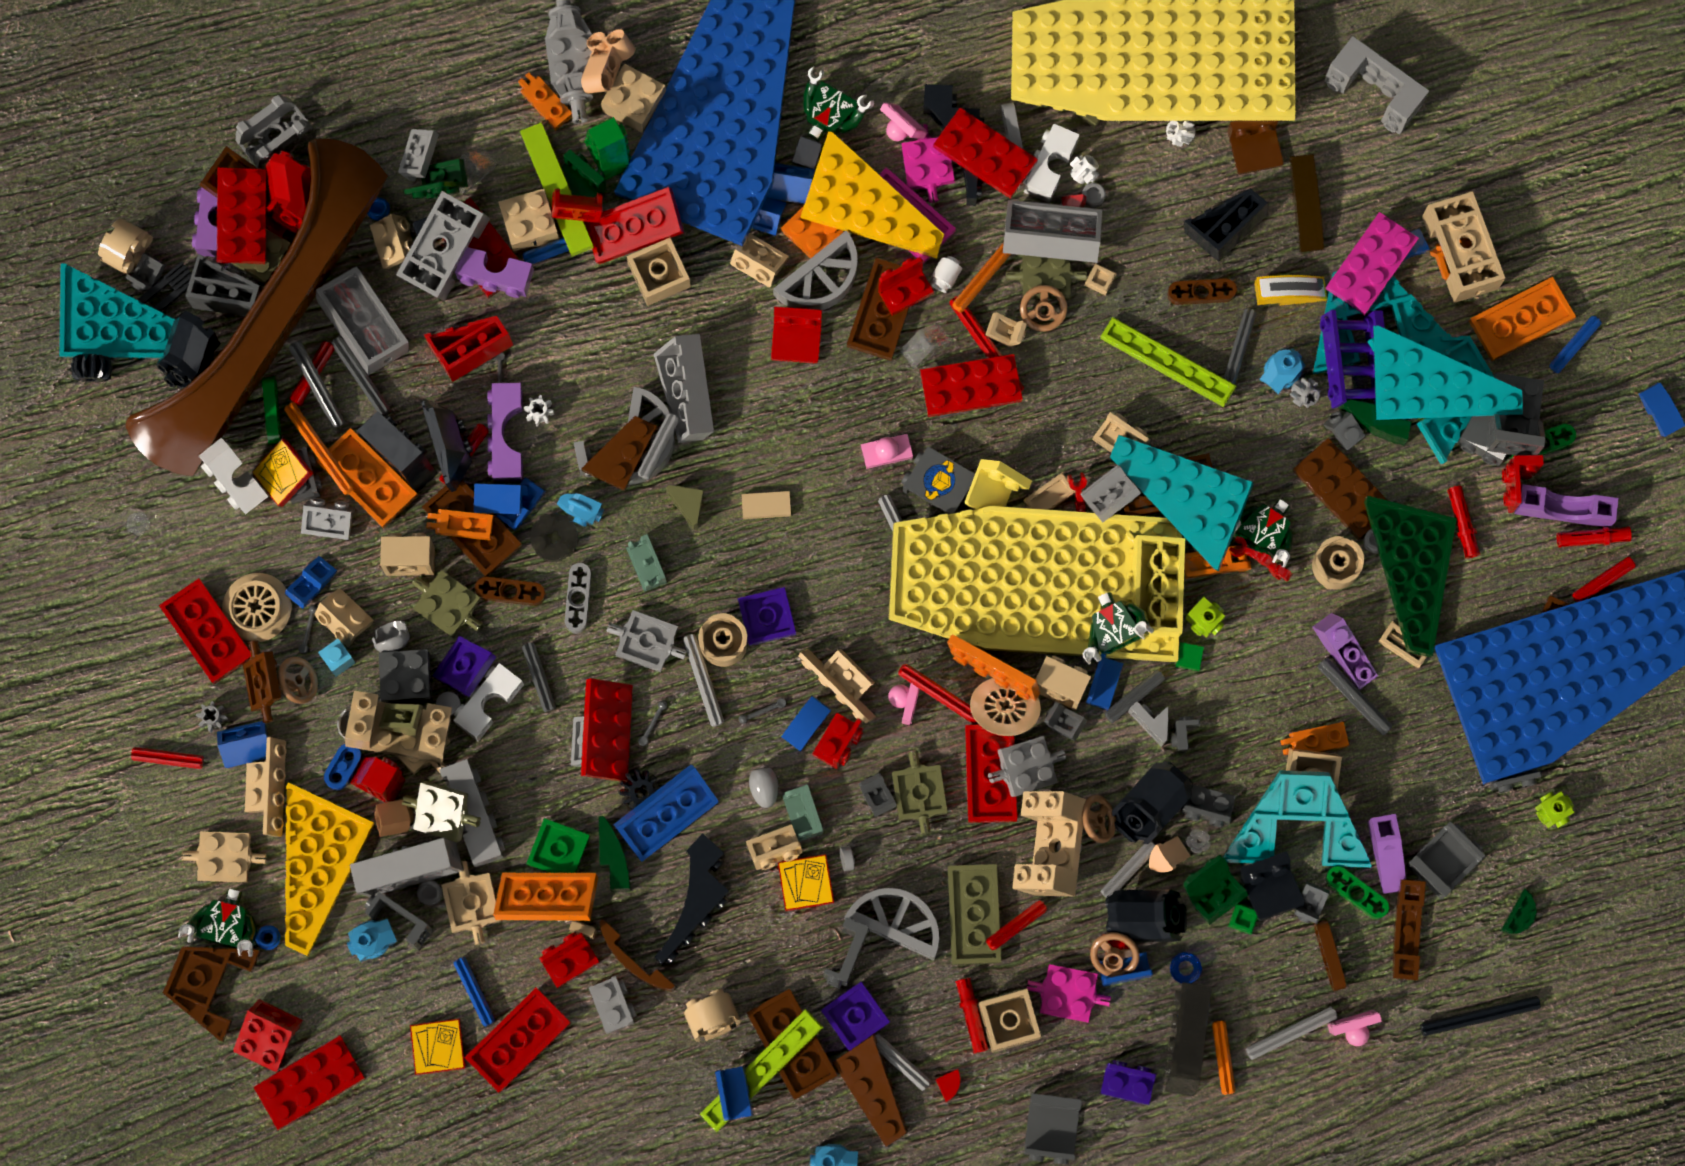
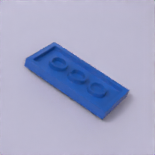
M691 764L618 820L614 826L638 859L643 862L719 801L696 768Z

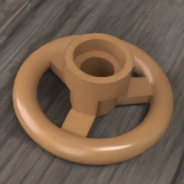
M1049 285L1035 286L1023 296L1020 304V314L1023 321L1031 329L1041 332L1050 331L1057 328L1064 321L1067 314V302L1064 295L1057 288ZM1040 293V302L1035 306V309L1027 312V305L1031 297ZM1048 293L1053 294L1058 299L1060 313L1056 312L1053 305L1048 302ZM1042 306H1047L1048 310L1047 312L1042 313L1040 312V308ZM1037 317L1042 321H1047L1051 318L1055 320L1052 323L1042 325L1035 323L1031 319Z
M296 656L289 657L281 663L278 670V683L283 694L290 701L297 704H305L311 701L318 690V678L312 665L305 659ZM291 664L302 666L300 671L295 674L286 672V669ZM307 674H309L311 680V688L308 694L304 686ZM298 691L299 696H296L293 692Z
M1092 795L1087 798L1082 810L1083 829L1095 842L1106 843L1111 840L1115 833L1114 822L1116 818L1115 815L1112 816L1113 808L1108 800L1100 795ZM1094 802L1102 805L1099 811H1090V807ZM1106 814L1108 815V820H1109V826H1108V831H1107V832H1106V828H1105V825H1104V824H1105V816H1106Z
M1111 932L1101 935L1094 941L1090 950L1092 964L1100 973L1108 977L1130 974L1139 963L1140 955L1137 945L1131 938L1121 933ZM1108 940L1122 941L1130 949L1120 950L1113 948L1108 943ZM1099 947L1105 951L1104 966L1098 959ZM1132 957L1131 963L1126 968L1119 970L1123 966L1124 958Z

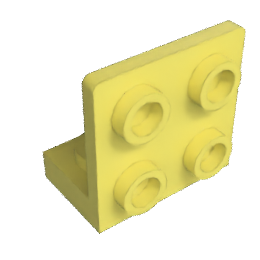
M981 459L965 504L975 510L988 506L1006 507L1012 490H1029L1032 480L1001 461Z

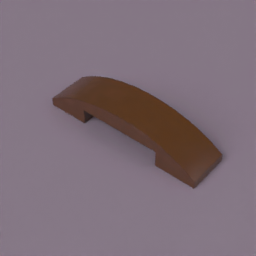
M1400 880L1393 942V978L1418 981L1421 916L1426 884L1423 881Z
M603 919L599 922L609 949L626 970L650 986L670 992L675 990V986L657 969L650 976L616 945L622 939L621 935Z

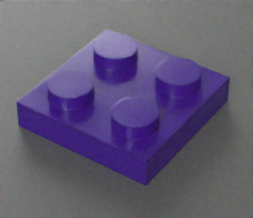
M785 587L738 598L749 646L796 635Z
M459 636L432 676L437 681L470 697L496 656L490 651Z
M862 982L821 1010L849 1051L890 1023Z

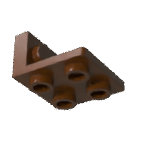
M1237 120L1230 122L1227 133L1238 175L1283 166L1282 154L1276 134L1278 121Z

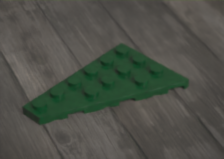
M1367 496L1365 497L1364 504L1406 651L1432 657L1457 518Z

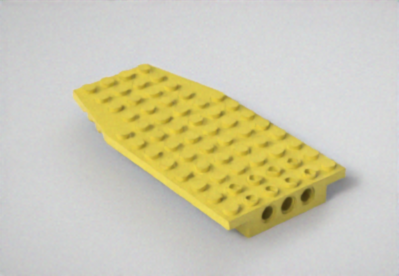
M1062 0L1013 11L1011 100L1037 106L1047 105L1055 110H1069L1082 116H1086V114L1096 116L1097 119L1104 121H1295L1294 0Z
M988 506L977 510H965L954 514H942L931 518L896 522L893 524L889 620L948 639L953 634L983 650L1083 656L1084 650L1088 648L1090 627L1093 622L1092 615L1102 610L1098 597L1111 592L1115 602L1127 601L1134 603L1146 611L1149 626L1154 629V632L1152 634L1149 633L1145 639H1140L1118 651L1106 654L1105 658L1177 662L1179 636L1183 630L1185 538H1182V534L1167 518L1114 514L1102 523L1095 513Z

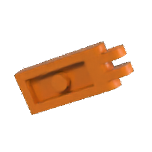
M528 72L525 77L530 82L529 84L522 78L518 80V83L523 88L520 90L522 95L555 131L572 118V112L565 104H562L558 96L539 76L534 78Z
M439 509L438 514L428 513L427 519L437 520V522H427L426 528L435 530L437 535L491 540L493 515Z
M1344 722L1293 732L1289 734L1288 739L1280 741L1281 746L1291 744L1294 749L1326 752L1349 746ZM1289 748L1283 750L1284 755H1288Z

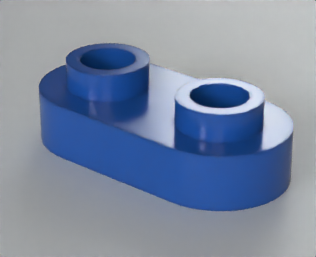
M344 744L337 750L324 773V781L328 787L333 790H341L348 785L361 763L362 753L360 749L345 747ZM348 753H353V760L347 761L346 755ZM336 774L342 776L339 782L333 781V777Z

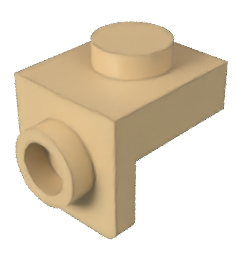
M996 312L992 314L985 335L1008 347L1018 345L1025 338L1027 323L1024 321L1016 322Z

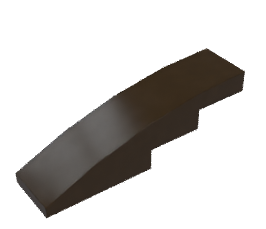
M1314 154L1290 156L1292 199L1295 206L1296 228H1298L1299 252L1324 250Z

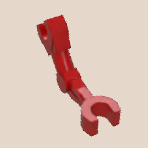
M1083 472L1080 473L1081 479L1078 482H1073L1072 475H1068L1067 482L1069 487L1075 490L1076 502L1074 504L1076 512H1086V505L1081 492L1087 485V479Z
M1236 536L1235 541L1241 544L1242 547L1238 550L1230 547L1229 551L1233 556L1241 557L1246 554L1257 560L1261 565L1266 566L1276 579L1281 580L1283 578L1285 581H1289L1293 574L1290 570L1278 565L1276 562L1273 563L1270 555L1248 548L1246 540L1243 537Z

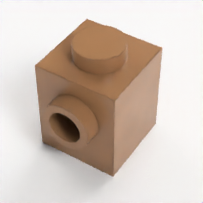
M402 800L376 804L374 817L379 836L383 837L409 832L410 822H413L411 807L407 808L406 805H402Z

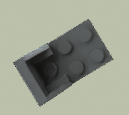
M1496 373L1494 378L1522 390L1523 414H1494L1489 417L1486 441L1487 451L1516 456L1538 455L1545 445L1543 422L1539 421L1544 380Z

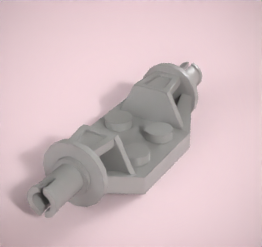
M556 0L557 7L551 9L548 13L550 22L545 37L551 85L561 97L562 104L571 105L572 122L579 124L578 115L580 114L583 124L588 121L585 103L593 99V93H586L581 84L582 75L591 55V51L586 43L592 34L583 20L581 9L578 6L571 5L570 0Z

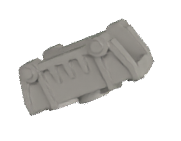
M280 94L274 96L271 104L248 121H240L236 126V142L258 169L274 153L277 154L297 138H302L301 136L308 130L313 129V126L293 101ZM294 108L296 112L292 115L291 121L281 123L283 115ZM273 130H278L282 133L273 140L269 139V134ZM252 138H261L258 140L260 144L257 146L251 145L247 148L243 146Z

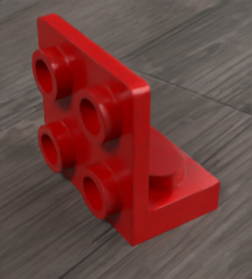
M914 257L909 258L902 263L901 267L896 270L893 268L888 269L879 278L878 293L892 316L934 294L932 287L922 272L923 259L921 257L916 259Z
M774 306L771 360L817 364L819 361L822 310Z
M1543 455L1513 456L1505 466V469H1502V482L1506 483L1503 504L1507 506L1508 513H1513L1522 503L1520 479H1531L1544 465Z
M836 712L813 751L812 756L837 770L840 764L845 766L851 756L850 752L852 749L850 747L852 744L857 745L863 736L862 720L857 718L856 722H853Z
M573 932L563 939V944L558 947L552 945L541 952L543 956L539 960L557 989L600 963L582 932L578 935L576 932Z
M258 999L247 1011L233 1051L277 1072L281 1066L290 1039L300 1029L303 1020Z

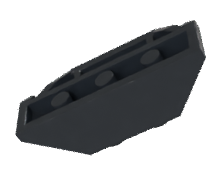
M422 399L420 402L444 482L449 490L454 492L459 487L472 463L470 453L473 452L470 440L468 438L465 439L464 432L467 431L463 418H458L454 411L427 399Z

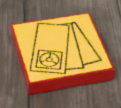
M281 439L252 471V474L279 507H283L312 476L313 472L287 439Z
M826 854L778 862L785 912L834 904Z
M460 1019L410 1025L416 1076L466 1069Z

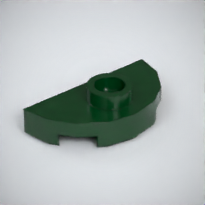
M1525 888L1515 902L1500 932L1519 934L1529 929L1534 923L1537 915L1536 903L1532 894Z

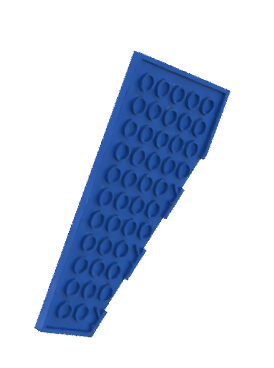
M710 0L666 88V92L658 103L629 161V165H627L614 191L616 196L633 201L670 187L674 193L681 222L740 246L744 245L773 186L775 157L779 139L782 101L796 0Z
M1685 570L1438 644L1434 647L1483 785L1553 763L1685 665Z

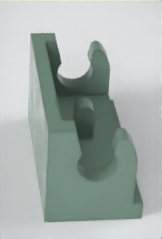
M648 534L641 536L637 542L633 543V541H630L626 549L644 592L666 584V577Z
M808 784L785 792V795H782L798 841L822 835L823 828Z

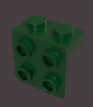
M569 149L563 155L565 164L561 167V170L572 195L595 198L597 193H602L606 189L604 173L597 167L592 168L589 166L587 159L580 152L575 154Z
M455 159L429 165L426 177L421 178L422 186L405 189V195H412L413 199L425 197L426 199L438 198L442 191L449 195L460 193L459 189L468 187L464 159Z
M1221 854L1208 860L1206 865L1199 871L1190 874L1183 884L1192 907L1209 925L1248 896L1247 891L1231 875L1226 859Z

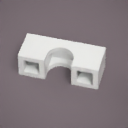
M1053 124L1051 130L1046 129L1041 140L1044 143L1042 150H1036L1034 155L1038 162L1023 182L1025 184L1024 193L1047 203L1051 202L1059 185L1061 175L1052 172L1047 164L1054 159H1061L1069 163L1078 143L1079 134L1056 124Z
M222 438L199 455L200 459L204 462L201 468L209 477L215 476L217 480L214 484L222 494L227 492L230 495L227 500L235 510L240 508L246 515L268 497L248 471L238 478H232L234 470L243 463Z
M500 663L496 668L492 666L484 677L486 678L481 686L477 685L470 695L471 699L467 704L460 705L454 713L455 724L478 742L494 723L484 713L486 701L493 697H499L509 704L524 686L521 679Z

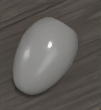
M770 767L753 770L749 777V787L753 798L763 808L773 806L778 796V779L775 772Z

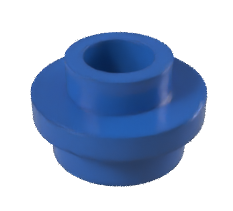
M271 925L261 927L256 935L257 944L264 950L275 949L281 941L279 930ZM267 934L273 935V940L271 942L265 941V936Z

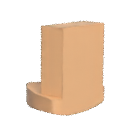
M1176 836L1164 844H1157L1153 848L1149 859V868L1156 872H1169L1176 869L1178 864L1187 860L1191 855L1179 837Z

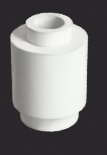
M951 256L947 258L942 257L931 276L932 281L930 285L938 291L947 293L948 289L953 287L962 270V267L959 265L960 262Z

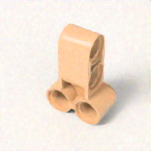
M621 29L614 30L607 37L603 32H597L588 38L586 44L591 51V55L581 79L582 88L586 93L610 91L622 61L631 58L635 53V46Z

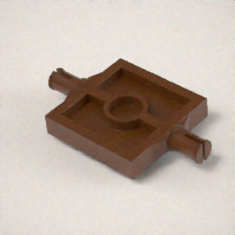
M254 640L248 642L251 656L249 661L243 664L251 712L261 711L263 723H269L273 721L272 704L281 699L282 692L276 672L277 662L274 659L273 651L260 653L259 641Z

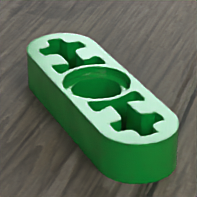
M275 376L262 377L268 444L272 445L277 444L282 439L277 383Z
M1562 424L1544 430L1545 439L1548 441L1549 447L1541 450L1538 455H1546L1569 447L1576 439L1575 429L1569 424ZM1562 431L1565 434H1570L1567 441L1564 438H1561L1556 440V446L1554 445L1553 438L1558 437L1562 433Z
M1335 866L1327 872L1325 877L1327 885L1370 918L1381 919L1388 913V901L1345 868ZM1338 872H1340L1342 874L1341 879L1345 883H1347L1349 879L1353 881L1346 888L1345 892L1342 890V888L1345 886L1343 883L1337 882L1335 884L1332 882L1334 879V877L1331 875L1332 873L1337 874ZM1359 886L1363 889L1364 896L1362 899L1356 900L1351 896L1350 891L1352 887ZM1370 894L1373 896L1370 901L1374 904L1380 902L1383 912L1378 911L1375 914L1372 911L1374 907L1371 904L1367 903L1366 906H1363L1362 903Z

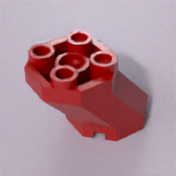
M281 151L280 154L274 153L265 165L271 201L266 210L268 213L271 210L273 211L272 218L275 222L290 232L296 233L302 224L309 200L311 168L306 165H300L291 154Z

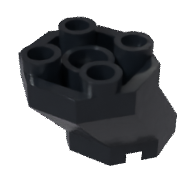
M184 311L174 320L164 354L156 364L158 369L166 376L164 381L172 388L177 386L183 389L208 368L214 351L221 344L216 333L210 327L206 330L202 326L205 322L188 311Z
M1170 761L1156 762L1112 810V816H1116L1115 828L1130 842L1136 843L1138 840L1144 841L1142 844H1149L1192 797V781Z
M1171 889L1116 890L1112 895L1107 896L1105 900L1108 909L1106 929L1108 933H1121L1133 941H1181L1182 936H1179L1180 933H1185L1187 930V909L1185 904H1180L1177 899L1181 898L1180 893Z

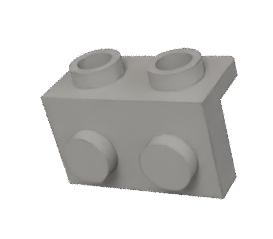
M1116 465L1081 492L1082 498L1102 523L1141 494L1119 465Z

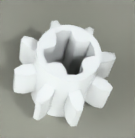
M1170 121L1166 128L1167 139L1171 140L1173 145L1182 147L1183 143L1189 144L1195 137V128L1193 127L1195 124L1189 121Z
M1083 155L1077 156L1070 163L1073 167L1070 174L1080 184H1084V182L1089 184V182H1093L1099 176V173L1096 172L1099 164L1090 155L1085 157Z
M542 395L535 400L529 398L530 405L524 406V411L530 413L526 417L527 421L529 422L533 419L537 427L540 422L548 424V416L554 415V411L548 409L552 405L551 401L544 402ZM537 407L540 410L543 409V413L540 414L539 412H535V409Z

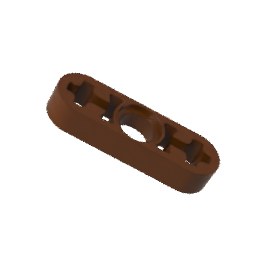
M1230 279L1176 281L1169 286L1167 297L1175 305L1230 302L1235 297L1237 287ZM1225 285L1227 289L1232 290L1229 291L1227 296L1224 295V292L1218 291L1215 293V297H1212V286H1215V290H1222V287ZM1199 286H1204L1208 289L1209 294L1203 298L1196 295L1195 289ZM1189 287H1192V298H1188L1189 293H1183L1181 298H1177L1176 294H1172L1176 288H1180V292H1188Z
M482 577L475 584L477 595L482 600L538 606L544 602L546 597L543 586L536 582ZM485 583H489L491 588L498 589L497 584H501L499 587L500 596H496L497 592L489 590L487 594H484L480 587H484ZM508 585H513L517 588V594L512 598L506 597L503 593ZM521 586L525 587V592L530 593L536 588L541 595L536 596L535 600H532L530 595L523 594L524 599H520L522 594Z
M1326 919L1320 920L1317 924L1314 923V931L1330 986L1333 991L1345 989V977L1329 923Z

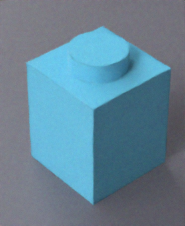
M336 639L318 652L335 677L355 664V661L339 639Z

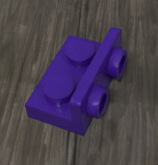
M1113 1060L1112 1064L1108 1063L1106 1065L1100 1094L1149 1105L1154 1080H1156V1074L1151 1073L1152 1069L1143 1066H1137V1070L1127 1068L1128 1063Z

